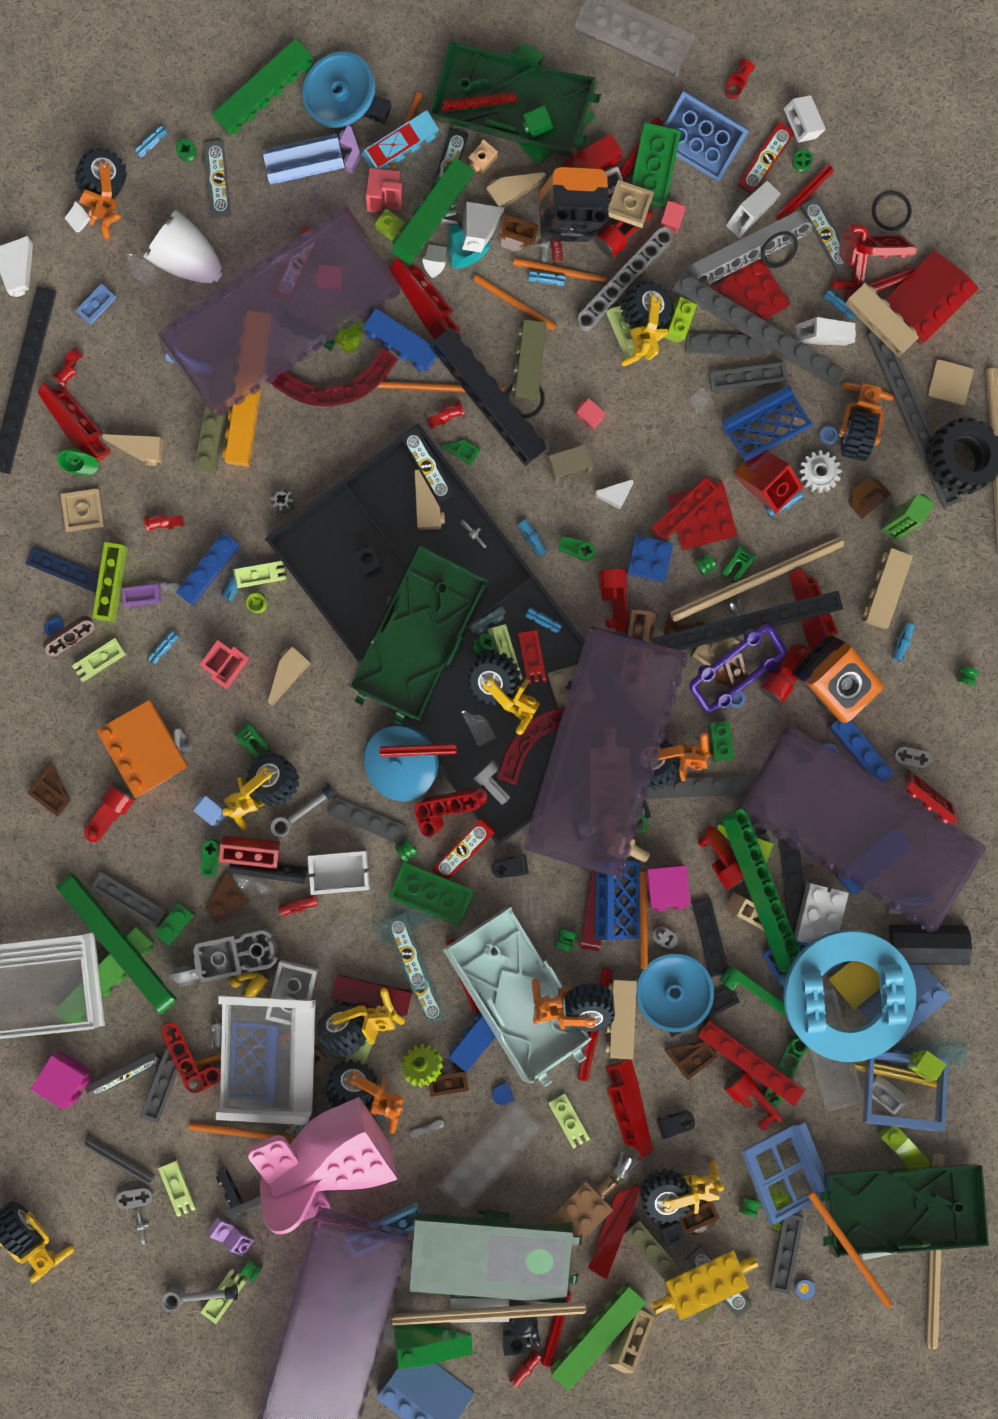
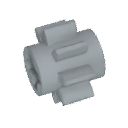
M284 488L280 492L274 490L275 496L270 497V500L275 502L272 507L274 509L279 507L280 512H283V508L291 510L289 504L294 503V500L289 498L292 495L291 491L286 494ZM280 496L285 497L286 502L284 504L279 502L278 498Z

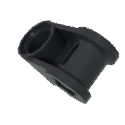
M526 855L494 862L491 867L493 875L497 878H506L529 874ZM498 864H501L502 867L506 868V870H503V874L501 875L499 874V872H495V869L498 868Z
M681 1111L669 1114L668 1117L663 1119L661 1117L656 1119L662 1139L671 1138L680 1133L690 1131L695 1126L694 1116L689 1111ZM683 1117L691 1119L688 1125H685L683 1122Z

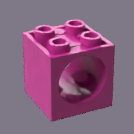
M686 865L645 868L648 905L650 908H653L655 911H666V907H673L674 910L686 909V905H691Z
M58 1051L50 1057L31 1090L64 1110L68 1106L72 1107L73 1104L77 1103L82 1095L80 1090L86 1087L92 1079L90 1076L92 1070L62 1051Z

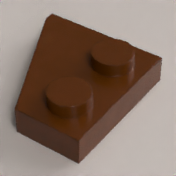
M53 764L46 768L28 791L31 797L57 817L62 814L71 802Z
M227 872L205 908L216 924L249 902L232 875Z
M705 1041L665 1049V1052L687 1080H690L718 1058L717 1054Z

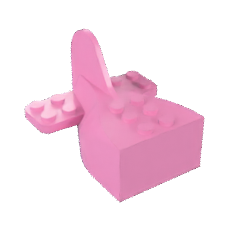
M360 1097L325 1111L312 1119L290 1145L283 1136L276 1135L254 1144L248 1149L249 1160L262 1176L260 1195L263 1220L268 1229L276 1234L289 1233L298 1227L302 1221L330 1209V1201L324 1190L363 1189L397 1180L391 1143Z

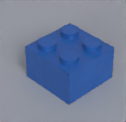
M636 535L627 575L664 583L674 543Z

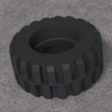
M965 417L954 420L937 430L929 440L930 444L926 448L928 455L925 456L926 462L929 463L927 468L929 472H932L933 480L935 482L938 481L942 489L948 488V492L953 494L957 492L958 495L971 494L989 485L998 477V435L995 436L994 430L991 427H986L985 422H977L975 418L967 419ZM956 441L964 443L973 452L975 457L973 472L962 468L958 464L954 456V444Z

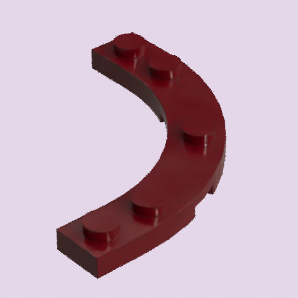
M382 348L370 366L361 375L349 383L332 387H316L301 382L278 365L266 381L285 395L301 403L318 407L341 406L357 401L375 390L388 376L399 359L385 348Z
M582 707L559 708L535 717L529 722L523 734L518 735L516 733L509 743L496 779L516 785L527 753L538 739L549 732L563 727H582L604 734V728H610L611 733L615 717Z

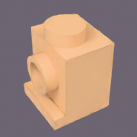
M483 139L481 144L469 156V166L475 172L480 171L483 174L497 159L498 151ZM483 154L485 158L480 159L478 156Z

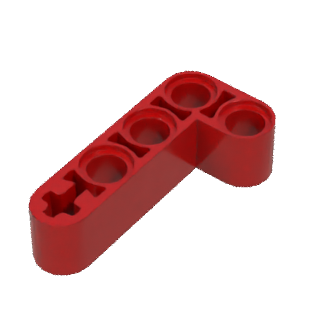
M473 788L430 796L420 801L414 807V813L422 835L432 837L438 833L444 826L442 816L478 809L487 801L486 791L482 788Z
M171 1021L164 1022L160 1027V1034L185 1089L195 1094L217 1084L221 1079L220 1070L212 1065L198 1070L178 1025ZM168 1026L174 1028L172 1034L175 1038L179 1037L178 1039H172L171 1035L165 1033L168 1031ZM178 1043H181V1044H182V1050H181V1052H180V1053H174V1052H173V1047H174V1045H175V1044H178ZM184 1061L190 1062V1068L187 1071L181 1070V1064ZM210 1070H215V1077L212 1080H208L207 1073ZM197 1079V1087L189 1088L190 1080Z

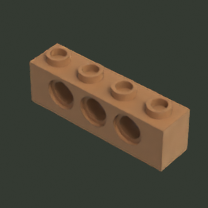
M632 609L621 686L644 690L646 688L652 648L651 638L654 635L657 615L653 612Z

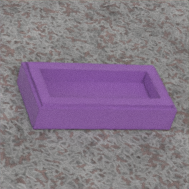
M159 583L121 587L123 607L162 603Z

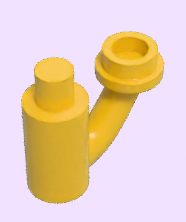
M248 971L235 977H229L227 982L234 988L241 986L240 981L252 979L244 989L246 993L242 997H256L269 981V978L260 971Z

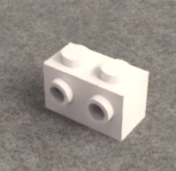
M811 95L794 98L784 108L798 143L816 139L826 130Z

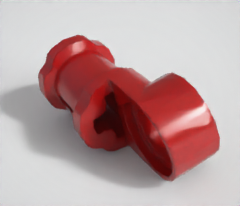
M747 59L739 61V67L736 72L732 73L725 86L724 92L726 97L736 99L740 96L750 72H753L755 69L752 62ZM736 86L738 93L731 94L728 91V87Z
M77 348L72 349L66 355L63 367L57 374L52 375L63 387L67 386L66 383L73 375L76 376L78 374L73 368L79 358H83V354Z
M460 400L449 406L442 405L443 412L429 417L427 421L430 429H435V426H444L452 418L464 417L465 414Z
M160 512L159 515L144 516L147 532L157 528L172 530L173 527L184 526L183 517L180 515L165 518L164 513Z

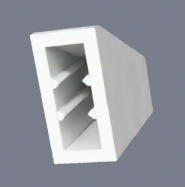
M766 181L739 206L726 226L740 239L775 203L781 193Z
M467 202L463 212L462 249L482 252L499 226L504 208Z
M28 236L0 246V274L7 292L15 297L25 294V291L29 290L33 243Z
M816 317L796 325L795 340L802 344L845 346L855 342V323Z

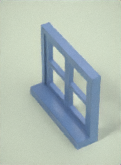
M806 1122L793 1123L741 1151L770 1225H775L812 1204L807 1194L796 1199L788 1179L790 1174L803 1168L811 1191H814L819 1199L820 1192H825V1171ZM791 1138L799 1161L784 1169L775 1145ZM771 1148L779 1172L764 1179L756 1155ZM783 1179L792 1202L776 1210L768 1186Z

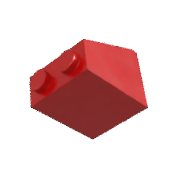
M768 450L746 462L744 461L734 471L739 482L775 514L803 488L791 466Z

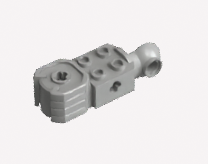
M269 928L246 932L239 938L236 934L195 944L193 950L195 968H193L192 964L174 968L175 972L168 975L174 982L178 983V987L195 984V979L208 982L240 975L245 970L254 972L271 968L281 958L280 955H277L278 945L273 937L276 933ZM257 945L262 948V954L259 951L256 952L255 948L258 947Z

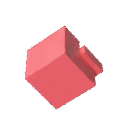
M370 168L366 191L367 212L382 213L383 208L402 210L403 193L400 171Z
M217 640L200 663V666L212 674L211 678L228 689L250 658L235 647L230 649Z

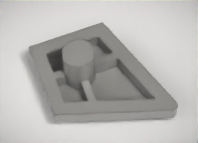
M176 728L173 732V740L185 758V753L192 751V745L187 744V737L181 729Z

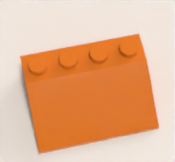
M151 700L97 730L99 737L134 798L148 793L189 767Z

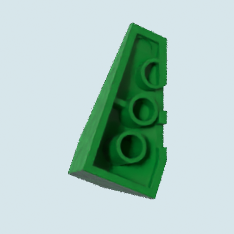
M393 1325L395 1363L398 1369L421 1367L473 1355L471 1334L451 1329L446 1330L433 1325Z

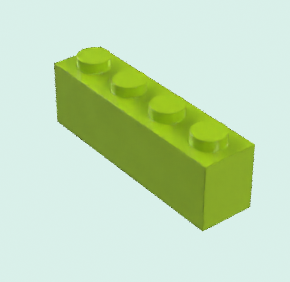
M104 542L92 615L93 619L116 623L128 548L124 545Z

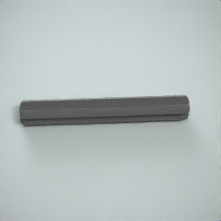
M89 1137L85 1142V1148L144 1183L150 1184L153 1180L154 1174L92 1137Z

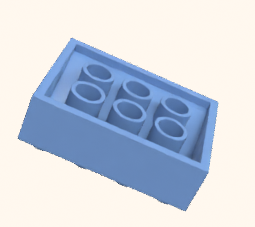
M688 90L682 92L664 125L667 128L681 130L676 156L718 182L751 130L745 124Z
M908 964L916 985V1006L911 1023L901 1039L951 998L944 987L922 964ZM880 989L857 1007L869 1022L875 1018L878 1012L882 1014Z
M434 1363L407 1369H398L396 1367L378 1390L376 1399L402 1419H458L474 1395V1392L440 1365Z

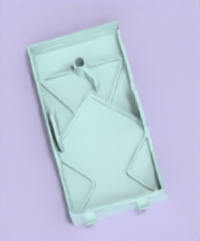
M506 907L443 948V951L522 1081L532 1084L538 1078L541 1084L546 1087L552 1083L546 1072L572 1054L579 1063L585 1060L586 1056L583 1055L580 1048L592 1039L587 1032L578 1031L570 1026H566V1029H561L558 1019L540 1022L539 1024L533 1023L535 1004L533 1001L532 980H539L541 997L549 995L550 998H555L558 995L557 988H561L562 985L547 960L544 962L541 960L512 912V907Z

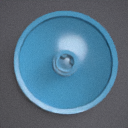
M351 52L329 54L316 62L305 78L302 90L304 106L311 117L321 125L333 128L347 126L362 117L370 107L375 94V77L369 65L360 56Z
M400 724L388 726L377 732L367 744L364 754L365 771L374 788L387 798L396 801H410L425 794L433 786L437 778L439 768L437 755L381 757L379 749L381 746L432 744L429 738L414 727Z
M666 954L652 960L648 964V969L642 970L637 981L636 999L641 1013L652 1025L669 1032H683L696 1027L706 1018L713 1004L714 988L709 973L697 960L682 954Z

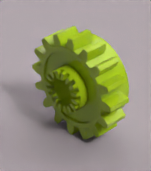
M421 1044L420 1048L415 1045L414 1051L408 1049L409 1055L403 1056L402 1058L405 1062L400 1063L403 1068L401 1073L406 1081L410 1082L413 1086L416 1084L419 1087L426 1084L429 1086L431 1082L436 1081L438 1075H441L440 1069L443 1068L441 1063L443 1059L439 1055L440 1053L436 1048L433 1049L431 1045L426 1047L424 1044Z

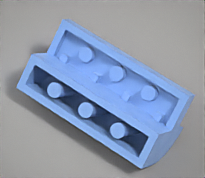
M337 133L263 150L270 184L344 168Z

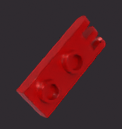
M537 630L518 633L526 679L529 680L528 685L531 684L530 676H534L535 683H539L538 675L540 674L542 682H545L546 675Z

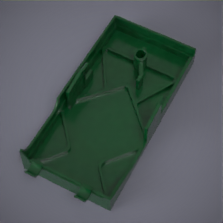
M450 40L429 114L433 120L576 158L580 144L587 145L589 135L585 136L583 132L592 102L599 103L601 94H595L598 85L596 77L556 71L539 66L536 59L509 52L502 55ZM514 91L515 99L517 95L516 103L508 102L507 104L499 103L498 105L490 104L489 106H475L472 108L466 107V109L457 108V110H442V107H444V99L446 101V107L447 99L449 100L450 107V99L452 100L453 98L454 100L456 98L457 100L460 98L462 105V97L463 99L465 97L466 99L467 97H469L470 99V97L472 96L474 104L473 97L475 96L477 104L476 96H478L480 103V95L482 98V103L483 95L485 98V103V95H487L488 102L489 94L491 97V102L492 94L494 97V102V94H496L497 96V94L499 93L500 101V93H502L503 100L504 92L505 95L508 92L509 100V92H511L512 94V92ZM545 105L554 129L533 138L530 132L526 133L522 122L526 121L524 114Z
M417 545L348 683V686L359 692L355 703L363 706L368 696L396 710L393 721L400 725L405 715L420 721L434 686L445 664H450L462 639L461 634L489 581Z

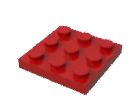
M762 259L739 269L712 286L714 291L764 321L790 306V302Z
M723 481L714 483L719 491L676 530L682 551L738 536ZM692 489L668 495L670 509Z
M909 770L905 775L907 792L915 799L919 797L923 801L922 804L928 810L932 811L934 809L943 822L946 824L950 822L954 825L958 820L955 806Z

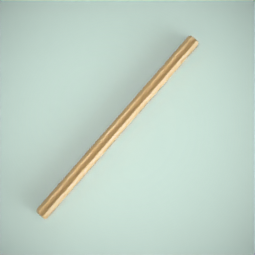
M997 368L986 369L989 427L994 430L993 433L997 436L998 371ZM997 477V478L993 481V487H994L995 518H996V533H997V548H998V477Z
M841 537L834 538L671 611V618L676 622L842 548L844 541Z
M933 1154L932 1166H943L944 1154ZM941 1250L929 1251L926 1346L929 1349L938 1348Z
M583 1301L394 1313L392 1315V1324L409 1325L586 1313V1303Z

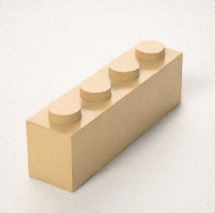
M864 283L847 300L845 305L899 358L919 338L917 332L913 327H908L903 322V317L899 313H894L890 309V305L886 300H881L876 295L877 293L872 286H867Z
M892 548L883 553L881 558L883 566L875 575L874 580L877 583L875 588H872L868 598L871 601L869 606L864 608L862 617L865 618L863 622L882 629L889 628L913 558L912 555Z
M612 978V983H609V989L614 996L615 1010L614 1021L606 1028V1033H610V1041H606V1053H609L610 1058L633 1059L636 979Z

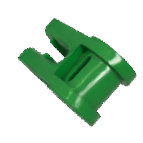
M562 537L559 544V551L582 561H590L595 554V548L589 542ZM588 547L591 554L584 556L581 550H585Z
M742 544L738 547L731 561L721 574L727 577L732 572L731 570L737 562L740 563V568L735 572L731 580L733 583L738 582L757 555L744 549Z
M248 721L239 732L236 731L233 734L256 759L258 757L261 758L262 754L251 743V739H255L265 751L268 752L271 749L259 735V732Z
M208 840L202 846V876L213 877L217 873L220 842L218 840ZM211 844L216 848L212 853H210V849H207Z

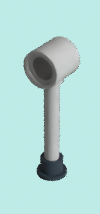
M327 784V787L322 790L321 794L288 818L279 817L274 819L271 823L272 833L279 837L288 835L291 831L292 823L325 799L329 800L334 795L336 797L337 794ZM280 821L286 824V830L282 833L276 829V825Z
M233 1284L232 1287H226L224 1290L185 1293L183 1288L174 1286L162 1297V1306L165 1310L173 1312L187 1301L216 1298L233 1299L236 1301L238 1299V1288L236 1284ZM171 1295L176 1297L177 1302L171 1299Z

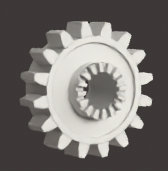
M822 450L817 455L812 452L810 457L806 456L804 458L806 463L802 462L800 464L803 468L799 471V474L803 475L800 481H805L804 487L810 486L811 492L815 489H818V493H822L823 489L828 492L830 486L832 488L836 486L834 481L841 479L837 476V474L842 472V470L837 469L840 462L835 463L836 456L830 458V452H827L825 455H823ZM816 468H822L825 473L824 476H819L816 473Z

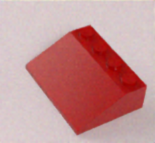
M933 250L884 300L889 303L890 309L894 313H899L903 317V322L908 327L911 326L916 330L919 337L916 342L920 345L926 342L979 287L966 273Z

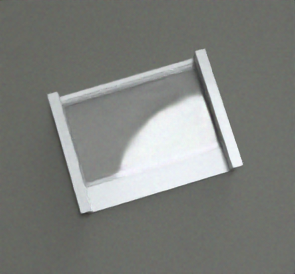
M93 933L0 944V1039L89 1030L105 1026L96 942Z
M219 995L218 1004H222L220 1108L216 1112V1120L307 1125L313 1116L316 1000Z

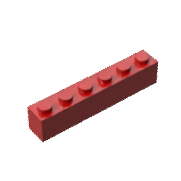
M710 1018L698 1033L700 1039L792 1106L797 1104L806 1091L804 1086Z

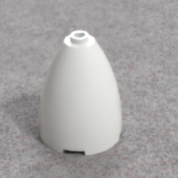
M175 210L171 215L173 220L169 219L163 225L149 246L151 251L148 250L143 257L155 266L175 276L200 283H212L213 280L217 282L223 273L220 271L222 266L213 247L190 220Z

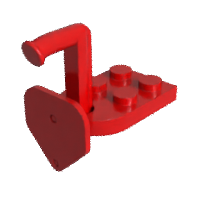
M849 224L841 235L839 255L846 265H854L852 280H837L833 278L830 282V288L855 289L861 287L864 283L868 255H878L883 258L896 255L905 258L908 255H915L916 247L903 235L869 236L865 226ZM855 233H860V236L855 238Z

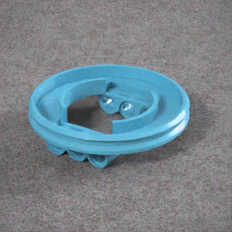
M839 930L815 939L797 955L785 980L784 1006L787 1018L794 1032L810 1049L832 1060L858 1062L881 1055L901 1039L914 1015L916 985L907 961L890 943L869 932ZM846 961H858L868 964L879 973L882 1014L878 1012L875 1018L868 1024L852 1030L837 1029L826 1023L823 997L825 994L822 976L834 965Z

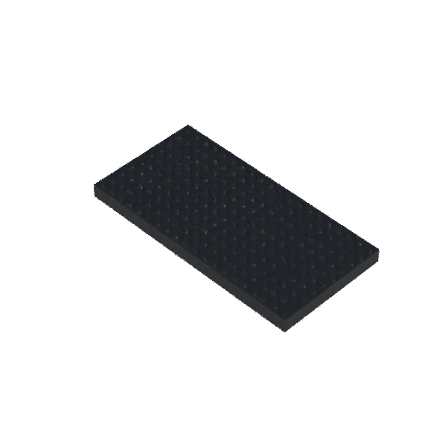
M418 423L411 429L415 427L419 429L455 492L451 497L438 503L441 512H444L445 524H441L442 529L418 530L415 470H419L401 437H399L266 537L265 540L358 662L387 607V598L393 595L417 545L489 581L461 634L462 639L450 664H445L434 686L420 721L405 715L403 722L425 734L432 744L455 743L457 745L456 754L437 755L439 769L456 792L473 788H482L486 791L487 801L478 809L472 811L478 821L483 818L496 830L491 838L499 846L591 776V748H603L604 734L582 727H563L549 732L538 739L523 761L516 785L496 779L499 769L491 776L510 796L503 805L483 785L479 786L473 778L492 760L500 767L504 753L516 735V729L521 722V719L515 714L504 710L499 702L497 705H492V702L485 704V700L480 702L477 700V695H472L473 689L468 687L470 683L467 682L468 672L479 658L472 650V643L480 635L488 634L487 629L506 624L523 678L518 684L519 687L526 680L518 633L537 630L546 681L542 682L541 674L538 675L539 683H535L534 676H530L531 684L527 685L523 692L527 696L534 697L540 703L532 719L545 712L557 709L548 673L585 663L595 699L571 707L589 708L614 716L615 720L612 728L617 729L616 746L618 748H628L652 730V728ZM464 520L472 530H476L479 527L481 531L478 532V536L487 547L484 548L476 538L472 539L460 521ZM367 545L369 547L372 545L382 570L364 577L354 553L361 546ZM366 555L362 558V562L369 564L373 558ZM533 608L538 613L541 612L552 618L554 622L558 621L561 623L560 631L555 633L551 631V628H546L536 623L534 619L527 618L526 613L528 609ZM482 628L483 631L478 634L477 631ZM568 681L566 689L574 692V688L577 687L576 683Z

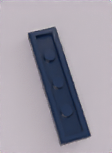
M32 548L26 565L96 593L99 573L38 548Z

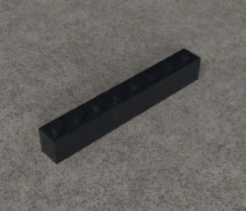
M449 328L431 343L429 347L524 466H527L547 449L544 440L536 435L532 425L525 421L521 416L520 410L513 406L509 401L508 395L501 391L497 386L496 380L489 376L485 371L484 365L477 361L473 356L472 350L465 346L456 331Z

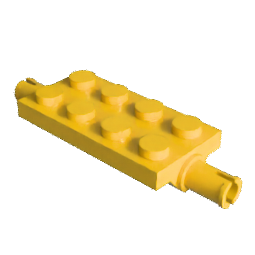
M734 1250L724 1253L664 1281L667 1294H665V1297L650 1303L651 1308L654 1307L652 1311L657 1315L671 1308L676 1312L678 1319L683 1320L748 1289L749 1286L744 1273L757 1268L758 1263H754L756 1259L753 1255L738 1262Z

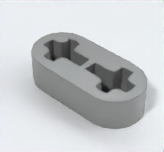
M899 747L894 752V759L899 764L925 768L931 762L930 754L923 750ZM905 750V754L911 755L910 759L904 758L903 761H901V757L898 756V753H902V751ZM921 754H924L923 757L926 758V762L920 765V761L914 760V756L920 757Z
M148 1187L123 1190L117 1195L116 1204L121 1209L146 1206L153 1199V1191ZM142 1191H145V1194H149L146 1201L143 1198L137 1199L136 1196H140ZM123 1195L126 1198L133 1197V1200H129L127 1204L124 1201H120Z

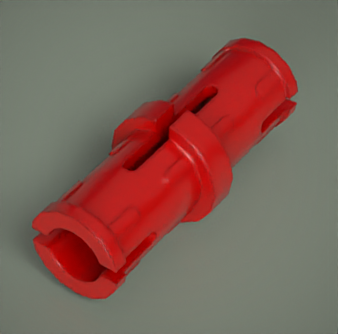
M310 895L301 899L296 898L287 904L279 905L278 909L281 917L296 912L302 913L303 910L319 906L316 895Z
M535 1349L532 1350L524 1362H520L519 1368L508 1379L510 1383L514 1382L512 1385L516 1388L519 1387L527 1375L533 1373V1368L543 1359L541 1354L537 1355L539 1352Z

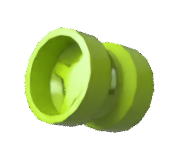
M253 593L247 597L246 605L250 611L258 614L265 611L267 601L261 594Z

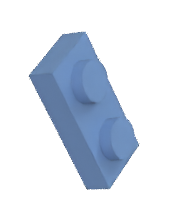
M101 283L80 305L76 312L92 325L113 303L116 296Z

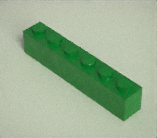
M294 39L212 114L215 122L229 137L232 134H238L246 121L251 122L256 117L257 111L268 107L270 100L274 96H280L288 83L293 84L298 79L299 73L307 71L312 66V55L297 39Z
M457 158L452 163L448 162L443 170V176L437 177L433 184V190L431 192L427 191L423 197V204L421 206L417 205L413 211L411 221L408 219L403 225L402 229L404 231L401 235L397 234L394 237L392 253L411 265L469 184L475 170Z

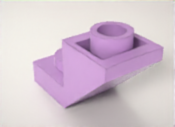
M347 125L346 129L341 131L338 141L342 149L351 152L350 154L347 153L344 164L346 171L353 174L361 155L352 128Z
M217 1217L206 1232L210 1238L223 1242L230 1252L244 1256L254 1242V1239L239 1228Z

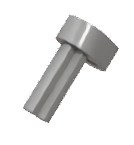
M492 760L473 779L479 786L483 785L503 805L510 796L491 777L499 769V766Z
M663 926L654 928L652 937L658 944L667 949H672L677 945L678 938L674 932ZM673 935L671 942L666 945L665 943L669 941V936Z

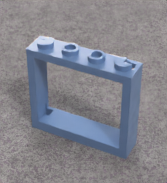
M892 1050V1053L884 1052L881 1055L866 1060L863 1123L936 1132L945 1131L948 1059H942V1056L934 1055L947 1064L937 1079L935 1121L871 1114L874 1059L910 1063L908 1059L911 1055H906L901 1050Z

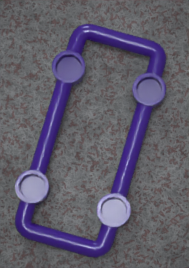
M764 624L757 630L748 629L744 633V640L712 665H702L699 667L698 675L689 684L690 691L706 713H712L719 707L726 708L732 703V697L764 672L770 673L776 670L777 662L786 655V647L770 624ZM767 632L779 652L773 657L764 656L760 661V667L728 692L719 691L715 695V702L709 705L697 685L702 681H711L715 677L716 670L747 646L759 644L761 635Z

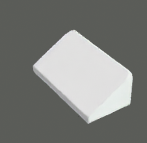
M876 1074L873 1078L872 1098L895 1115L907 1104L908 1097L881 1075Z

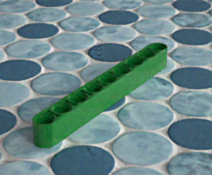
M743 809L725 812L722 817L723 825L777 966L782 973H788L800 950L750 819Z
M70 873L56 885L57 890L151 1005L160 1014H163L177 1001L174 994L74 874Z

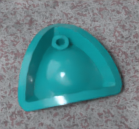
M457 224L450 225L447 253L451 267L455 269L468 267L479 261L490 248L489 241L482 252L463 250V227Z

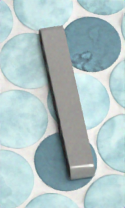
M801 211L794 212L693 263L688 268L687 274L707 286L761 259V252L765 242L775 233L788 231L793 233L798 240L811 232L812 224ZM787 235L776 237L767 246L765 256L794 242L793 239Z
M665 227L658 229L580 312L577 320L580 330H591L606 314V311L613 307L669 247L673 236L670 229ZM665 235L668 241L662 242L658 237ZM652 249L655 254L650 256L646 253V250ZM640 263L642 268L635 269L633 264ZM626 276L629 278V282L622 283L620 278ZM614 290L617 295L610 297L607 295V291ZM601 304L603 305L604 309L601 311L595 310L594 305ZM587 317L591 320V323L585 325L581 322V319Z

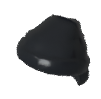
M537 1317L509 1318L508 1329L513 1336L517 1338L531 1337L533 1343L536 1346H540L541 1339L538 1334Z

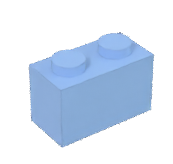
M201 796L194 805L196 808L193 811L211 826H218L225 817L222 814V809L226 807L212 796H205L204 798Z

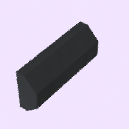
M889 926L890 944L902 954L908 964H970L972 942L968 926Z

